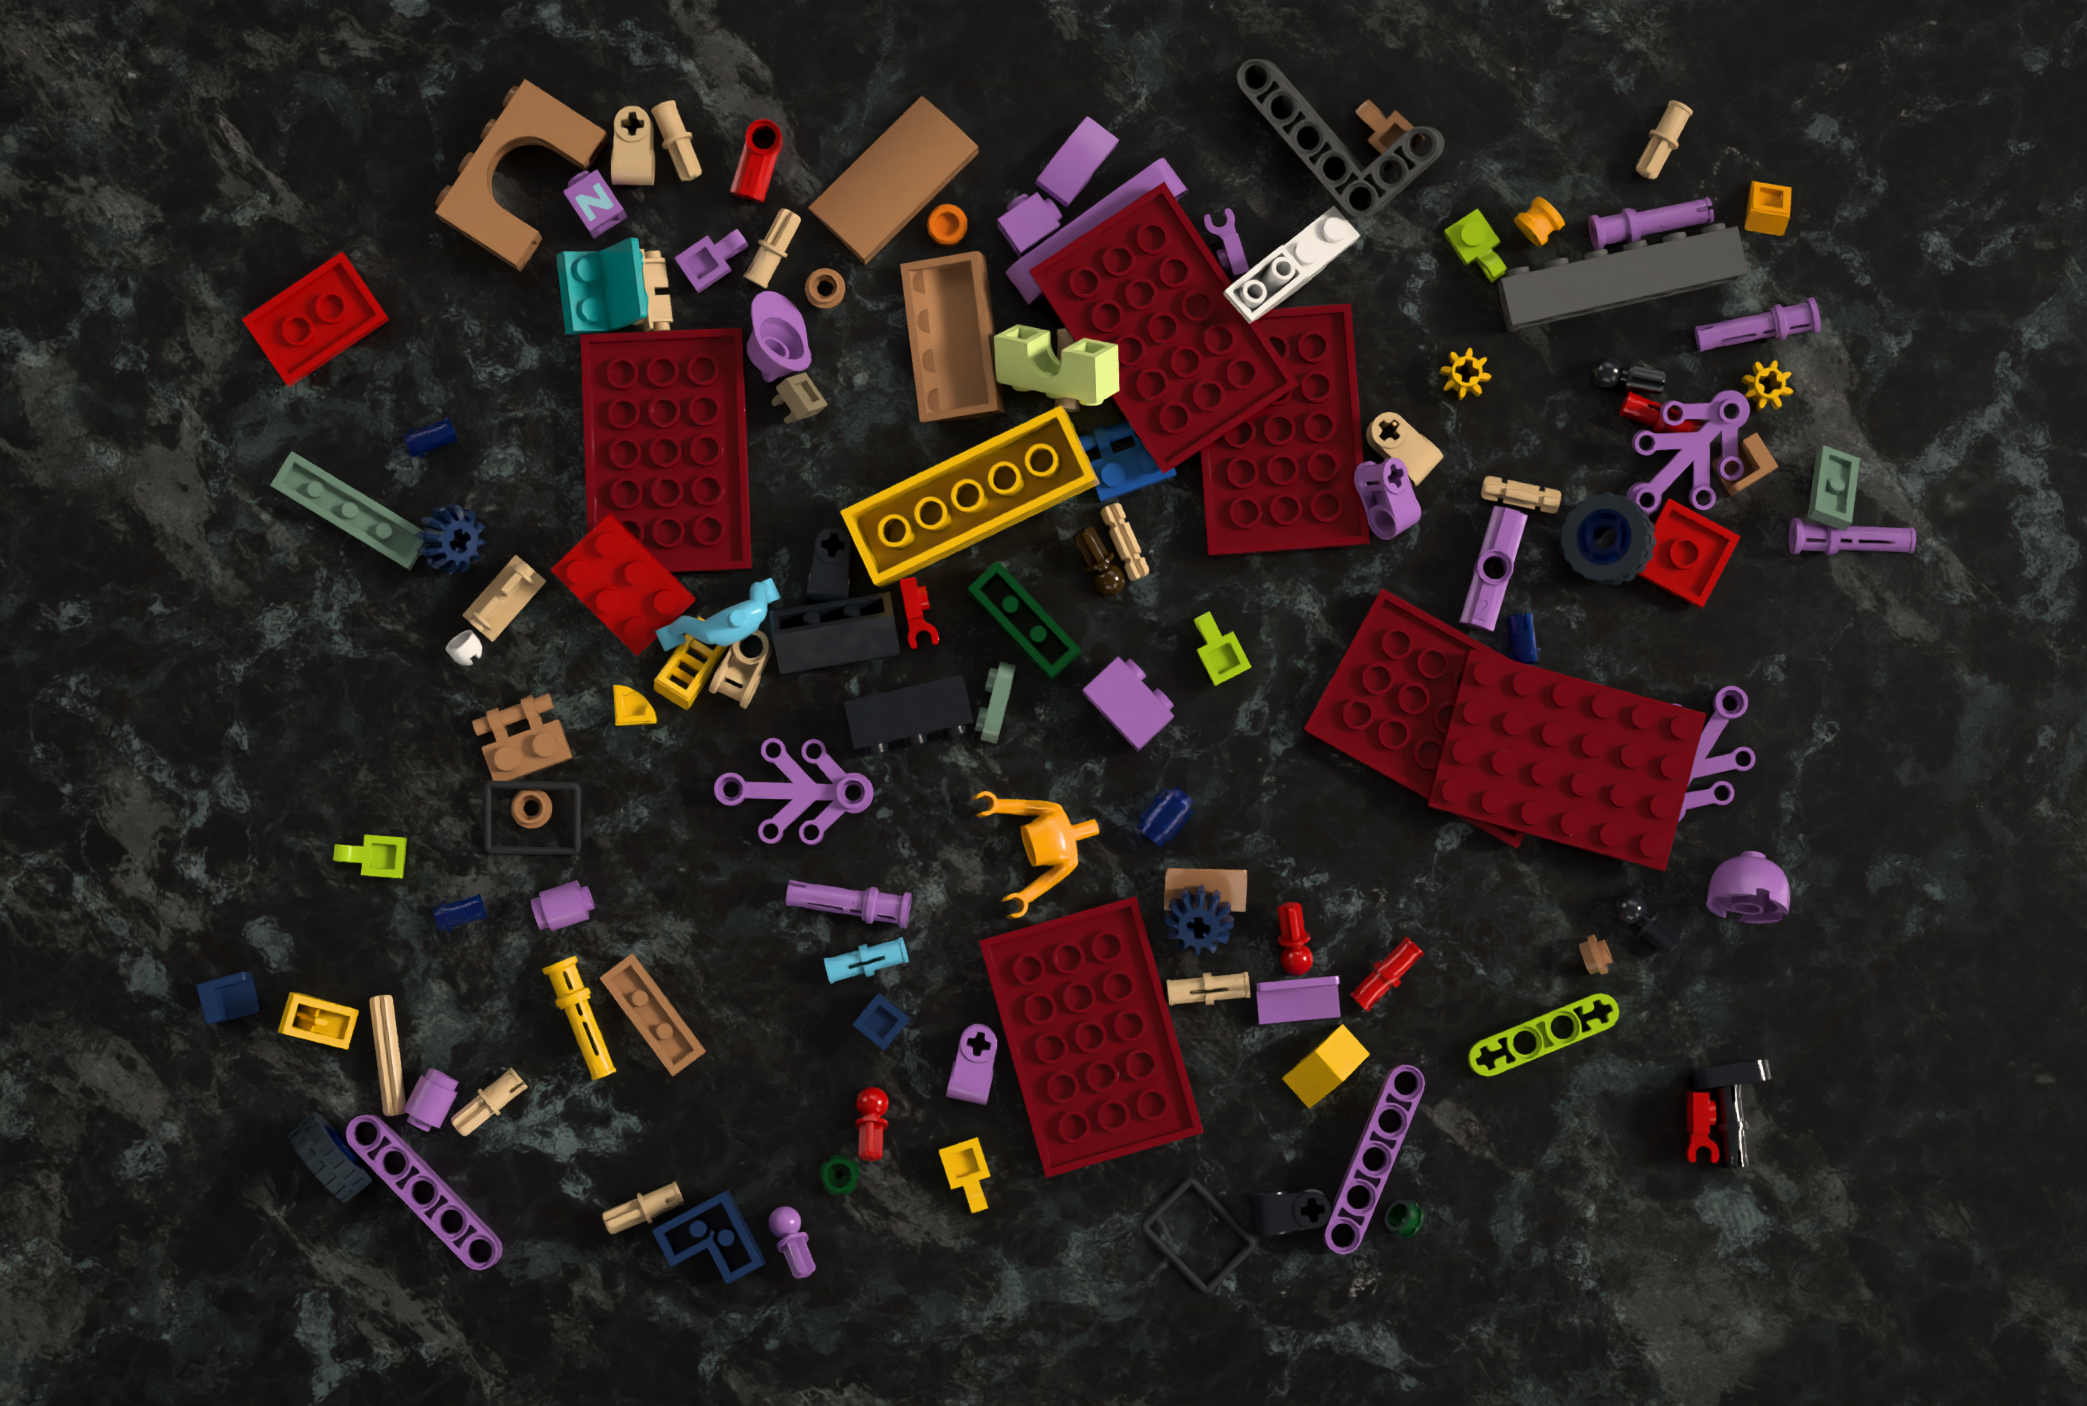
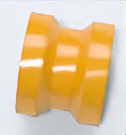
M1537 196L1531 202V208L1526 213L1520 212L1514 218L1518 229L1538 247H1542L1548 241V235L1552 231H1559L1565 225L1563 218L1557 210L1540 196Z

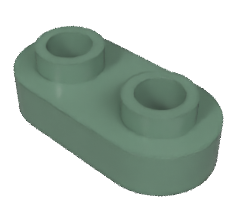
M1000 661L998 669L990 668L985 691L992 693L989 707H980L975 727L976 731L982 732V741L997 744L1016 665Z

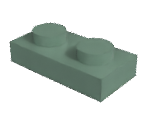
M1825 445L1820 448L1816 453L1808 518L1843 531L1850 526L1853 518L1860 458Z

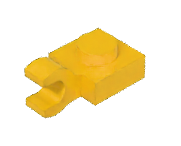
M978 1137L939 1150L951 1189L964 1187L972 1213L987 1209L988 1206L979 1180L991 1176Z

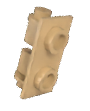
M640 249L644 259L642 269L644 289L647 292L649 304L647 317L632 323V325H635L636 332H648L653 328L654 331H670L669 324L673 323L670 295H655V289L668 287L666 260L661 258L660 251L644 253V249Z
M515 555L462 616L493 642L546 583V580Z

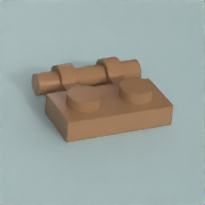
M549 693L536 698L533 695L520 699V704L499 711L498 707L486 711L487 716L472 721L477 736L493 731L497 741L481 747L493 781H513L573 759L560 720L557 719L543 724L540 713L554 708ZM527 718L531 729L509 737L506 726Z

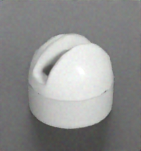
M466 630L448 643L446 651L455 662L466 666L473 664L470 659L472 656L475 655L478 659L481 657L482 646L473 631Z

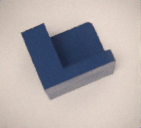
M240 972L196 985L205 1021L208 1025H215L258 1013L261 1010L251 972Z
M878 993L853 1023V1026L885 1051L911 1018Z

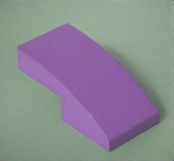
M1087 116L1046 166L1035 184L1065 207H1068L1090 181L1097 168L1115 149L1119 139Z

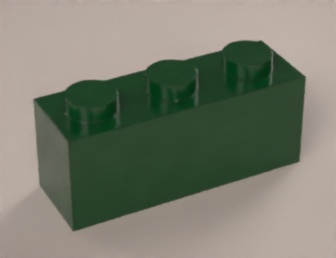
M998 561L967 588L968 594L1050 681L1081 654V649Z

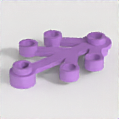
M1724 390L1717 393L1710 403L1682 404L1675 400L1665 402L1661 406L1660 416L1667 424L1679 425L1685 419H1708V421L1697 432L1653 433L1648 430L1636 432L1632 438V446L1636 452L1642 455H1651L1656 450H1680L1649 483L1638 482L1632 485L1627 492L1626 498L1640 505V496L1645 492H1650L1652 495L1651 504L1646 507L1640 505V508L1645 510L1648 515L1653 514L1661 505V494L1693 461V488L1689 493V501L1692 506L1700 510L1711 508L1716 501V495L1714 490L1710 488V442L1721 432L1722 458L1717 463V472L1722 478L1727 480L1740 478L1744 471V465L1738 458V428L1744 425L1749 417L1750 407L1747 399L1737 391ZM1733 403L1736 406V413L1733 417L1726 418L1724 408L1727 404ZM1673 405L1678 406L1680 410L1678 418L1669 420L1667 417L1668 409ZM1649 435L1652 439V444L1648 449L1642 450L1639 447V440L1642 436ZM1734 460L1737 466L1736 471L1731 475H1727L1724 472V466L1728 461ZM1706 490L1709 495L1708 500L1700 505L1696 501V495L1699 491Z
M1727 686L1719 690L1714 696L1713 707L1715 712L1701 733L1688 785L1693 778L1733 769L1744 772L1754 766L1756 757L1754 752L1748 747H1739L1730 754L1705 759L1729 719L1741 716L1747 709L1748 698L1739 687ZM1725 696H1730L1735 700L1736 706L1733 711H1727L1723 708L1722 700ZM1738 752H1745L1748 755L1749 763L1747 766L1742 767L1736 763L1735 757ZM1718 781L1713 783L1709 789L1686 793L1678 822L1684 817L1686 809L1708 804L1723 806L1730 803L1734 798L1732 785L1726 781ZM1717 786H1723L1727 789L1728 797L1725 801L1716 799L1714 790Z
M770 738L761 746L763 758L770 763H775L793 783L745 782L736 773H725L717 779L714 792L717 799L727 806H736L742 803L745 798L791 800L772 819H767L760 824L758 829L759 837L768 844L779 842L783 837V831L815 800L832 801L814 821L808 820L800 826L799 836L801 840L808 845H816L823 839L824 831L844 812L859 813L868 808L874 794L872 784L862 774H846L827 754L826 747L821 741L810 739L802 746L803 758L810 764H817L833 783L816 784L786 753V747L783 742L777 738ZM771 743H777L781 747V753L776 758H770L766 754V748ZM812 744H817L821 747L822 753L817 759H810L806 754L807 748ZM730 782H734L739 786L738 795L732 798L727 797L724 793L725 786ZM850 786H857L861 790V796L856 801H850L846 798L845 793ZM768 824H775L778 827L779 832L774 839H767L763 834V830ZM809 825H815L819 829V836L815 840H807L804 836V830Z

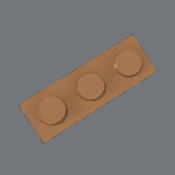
M633 953L600 977V980L672 1076L678 1074L707 1052Z

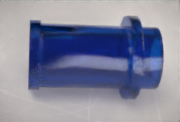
M449 417L416 431L414 428H410V433L403 435L412 458L418 455L424 458L425 452L458 441Z
M1520 613L1508 616L1513 649L1509 653V657L1514 658V661L1528 665L1538 663V655L1542 651L1540 648H1537L1534 614L1525 613V616Z
M480 893L448 904L440 901V906L433 908L439 931L447 929L449 933L453 932V927L488 918Z

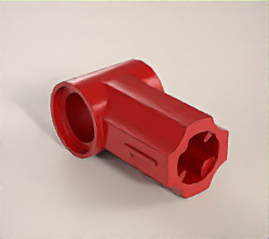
M769 119L756 120L746 130V141L730 193L741 198L764 203L778 155L783 148L781 131ZM762 130H769L776 136L774 144L768 149H759L753 143L755 135Z

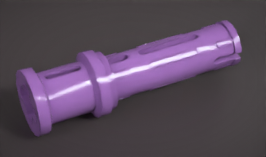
M1705 197L1701 200L1641 212L1626 208L1622 209L1621 214L1601 218L1598 215L1589 216L1588 225L1592 245L1595 250H1601L1608 244L1627 241L1628 244L1640 240L1642 235L1702 223H1712L1714 221L1713 209L1708 210V207L1712 206L1709 197Z
M1814 297L1806 298V302L1787 307L1777 304L1769 308V312L1694 327L1699 352L1774 336L1775 339L1781 341L1787 339V335L1809 330L1815 334L1821 331L1819 311Z
M1793 518L1789 530L1791 554H1799L1801 550L1824 551L1825 555L1832 556L1837 554L1839 550L1913 553L1916 546V531L1913 527L1849 526L1843 531L1823 523L1802 522L1800 518Z
M790 880L786 895V906L850 914L862 917V921H865V923L872 924L876 920L899 924V928L906 929L912 893L905 892L901 896L879 892L876 887L867 888L865 892Z

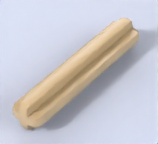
M391 995L374 996L370 998L369 1002L383 1113L385 1116L401 1115L406 1113L403 1111L406 1100L393 998Z

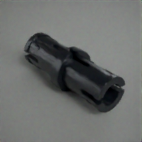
M1741 1084L1715 1087L1719 1113V1123L1715 1125L1716 1132L1721 1133L1723 1168L1750 1166L1745 1130L1749 1129V1123L1744 1121Z

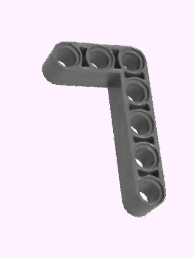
M1251 59L1244 62L1238 70L1237 81L1241 90L1340 205L1352 216H1370L1380 211L1437 160L1443 152L1444 138L1437 129L1429 126L1414 127L1407 131L1365 169L1274 63L1265 59ZM1257 66L1264 68L1267 73V81L1260 89L1255 88L1250 81L1251 72ZM1283 96H1287L1293 103V112L1286 119L1281 118L1276 111L1277 102ZM1310 126L1318 131L1320 137L1318 145L1313 149H1308L1302 141L1303 132ZM1421 133H1426L1432 139V150L1426 156L1419 155L1414 148L1415 138ZM1334 157L1341 158L1346 166L1345 174L1339 180L1334 179L1328 171L1329 162ZM1391 160L1397 161L1402 167V176L1396 183H1391L1384 175L1385 165ZM1361 187L1368 189L1372 195L1371 205L1366 210L1357 207L1354 201L1355 192Z

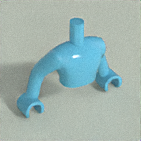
M769 578L763 582H755L751 585L750 600L728 607L705 621L690 616H681L672 624L655 632L665 652L687 642L683 633H687L706 644L715 643L718 646L731 645L753 634L766 617L767 604L780 599L781 596L773 579Z

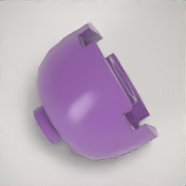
M1745 851L1741 853V856L1730 858L1718 866L1710 880L1706 905L1711 912L1723 918H1726L1727 911L1743 914L1739 922L1757 924L1778 922L1782 920V912L1786 916L1789 913L1790 885L1783 870L1772 861L1767 860L1764 854L1756 851Z

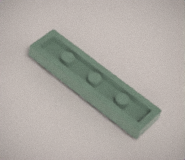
M291 451L270 486L411 570L420 556L416 550L424 543L423 540L418 539L414 534L420 531L424 532L423 530Z

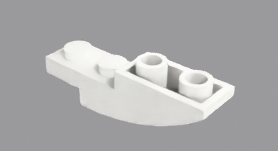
M1333 206L1284 246L1278 247L1227 288L1223 294L1250 324L1276 307L1320 273L1328 263L1356 242L1360 235L1337 208Z

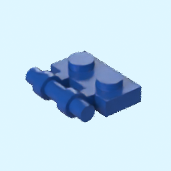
M1127 420L1108 427H1104L1103 424L1091 428V433L1078 437L1085 452L1094 448L1099 450L1101 458L1090 463L1100 484L1094 486L1100 503L1177 475L1175 468L1162 475ZM1132 435L1134 447L1113 453L1110 445L1111 442Z

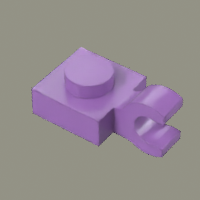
M1230 208L1224 210L1227 223L1223 227L1214 226L1208 214L1204 217V228L1210 236L1220 240L1221 249L1216 251L1217 260L1225 273L1229 272L1233 283L1249 272V267L1238 233L1235 230L1234 214Z
M738 229L728 234L715 245L707 235L676 256L675 260L697 292L700 293L732 271L725 260L741 253L749 247V244Z

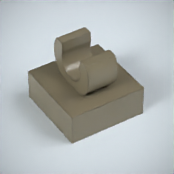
M806 372L782 381L775 387L779 394L772 400L774 407L786 402L790 408V415L784 419L786 424L816 415L828 405Z

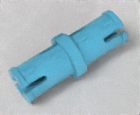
M903 937L871 947L863 944L858 946L859 950L824 958L830 984L864 973L866 977L875 975V970L909 962Z

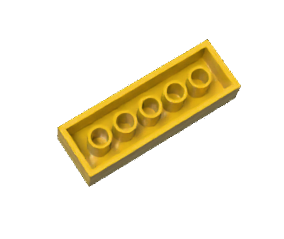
M1060 405L840 512L874 585L883 588L1100 484L1066 410Z

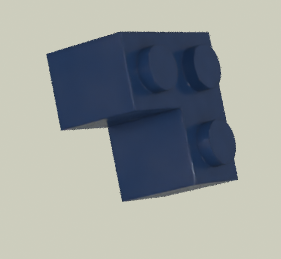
M729 1190L652 1230L670 1267L708 1248L726 1284L766 1263Z

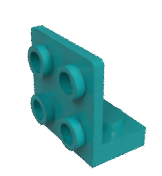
M638 238L625 239L599 252L564 251L556 255L566 334L611 333L647 317L649 300L644 289L642 273L644 259L639 249Z

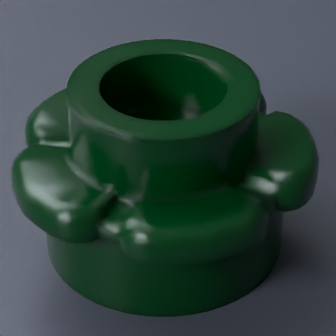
M841 1154L832 1156L829 1162H824L819 1171V1177L824 1182V1189L833 1195L841 1192L842 1194L852 1192L857 1186L856 1179L860 1176L859 1167L856 1162L849 1161L847 1156ZM842 1171L844 1174L843 1178L838 1179L836 1172Z
M1397 1200L1386 1211L1385 1224L1396 1238L1401 1236L1404 1239L1411 1238L1422 1226L1423 1211L1418 1207L1417 1202L1413 1200Z

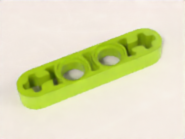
M1593 994L1482 1039L1473 1044L1468 1052L1469 1066L1478 1075L1493 1076L1597 1034L1616 1023L1619 1016L1618 1004L1607 994ZM1598 1000L1600 1005H1608L1610 1012L1605 1014L1606 1021L1601 1023L1598 1018L1585 1021L1584 1024L1589 1029L1582 1032L1580 1019L1573 1009L1580 1007V1015L1594 1010L1593 1002ZM1560 1015L1567 1016L1573 1023V1032L1566 1039H1558L1551 1032V1022ZM1520 1031H1529L1535 1037V1048L1526 1055L1518 1053L1513 1046V1039ZM1505 1038L1506 1050L1514 1059L1513 1061L1506 1063V1055L1500 1056L1492 1061L1494 1067L1488 1070L1486 1065L1477 1064L1476 1058L1481 1056L1480 1049L1485 1046L1488 1051H1496L1502 1048L1498 1040Z

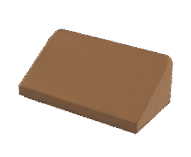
M1165 869L1164 910H1171L1169 908V901L1172 897L1181 899V891L1185 887L1194 895L1197 894L1198 886L1202 884L1205 887V895L1209 896L1218 889L1221 893L1219 902L1229 901L1232 912H1246L1247 870Z

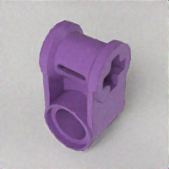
M1389 458L1382 464L1367 461L1357 466L1354 473L1355 487L1360 494L1366 511L1368 524L1376 536L1389 540L1419 521L1421 508L1413 492L1407 468L1400 459ZM1372 481V482H1371L1372 485H1367V484H1366V482Z
M974 1024L963 1031L956 1061L952 1065L946 1097L986 1105L997 1050V1039L990 1027L983 1024ZM977 1032L984 1033L985 1041L990 1042L989 1048H982L980 1054L973 1053L972 1045L967 1044L968 1038H975Z

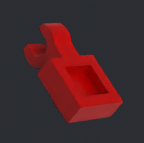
M916 577L900 579L909 625L908 642L911 649H917L916 636L920 632L929 633L932 637L933 646H937L939 644L938 632L923 617L922 610L930 609L926 585L917 586Z
M1687 1092V1133H1689V1142L1686 1148V1158L1688 1162H1696V1150L1701 1146H1705L1709 1150V1162L1717 1163L1719 1159V1149L1708 1137L1710 1125L1716 1124L1715 1101H1710L1708 1092Z

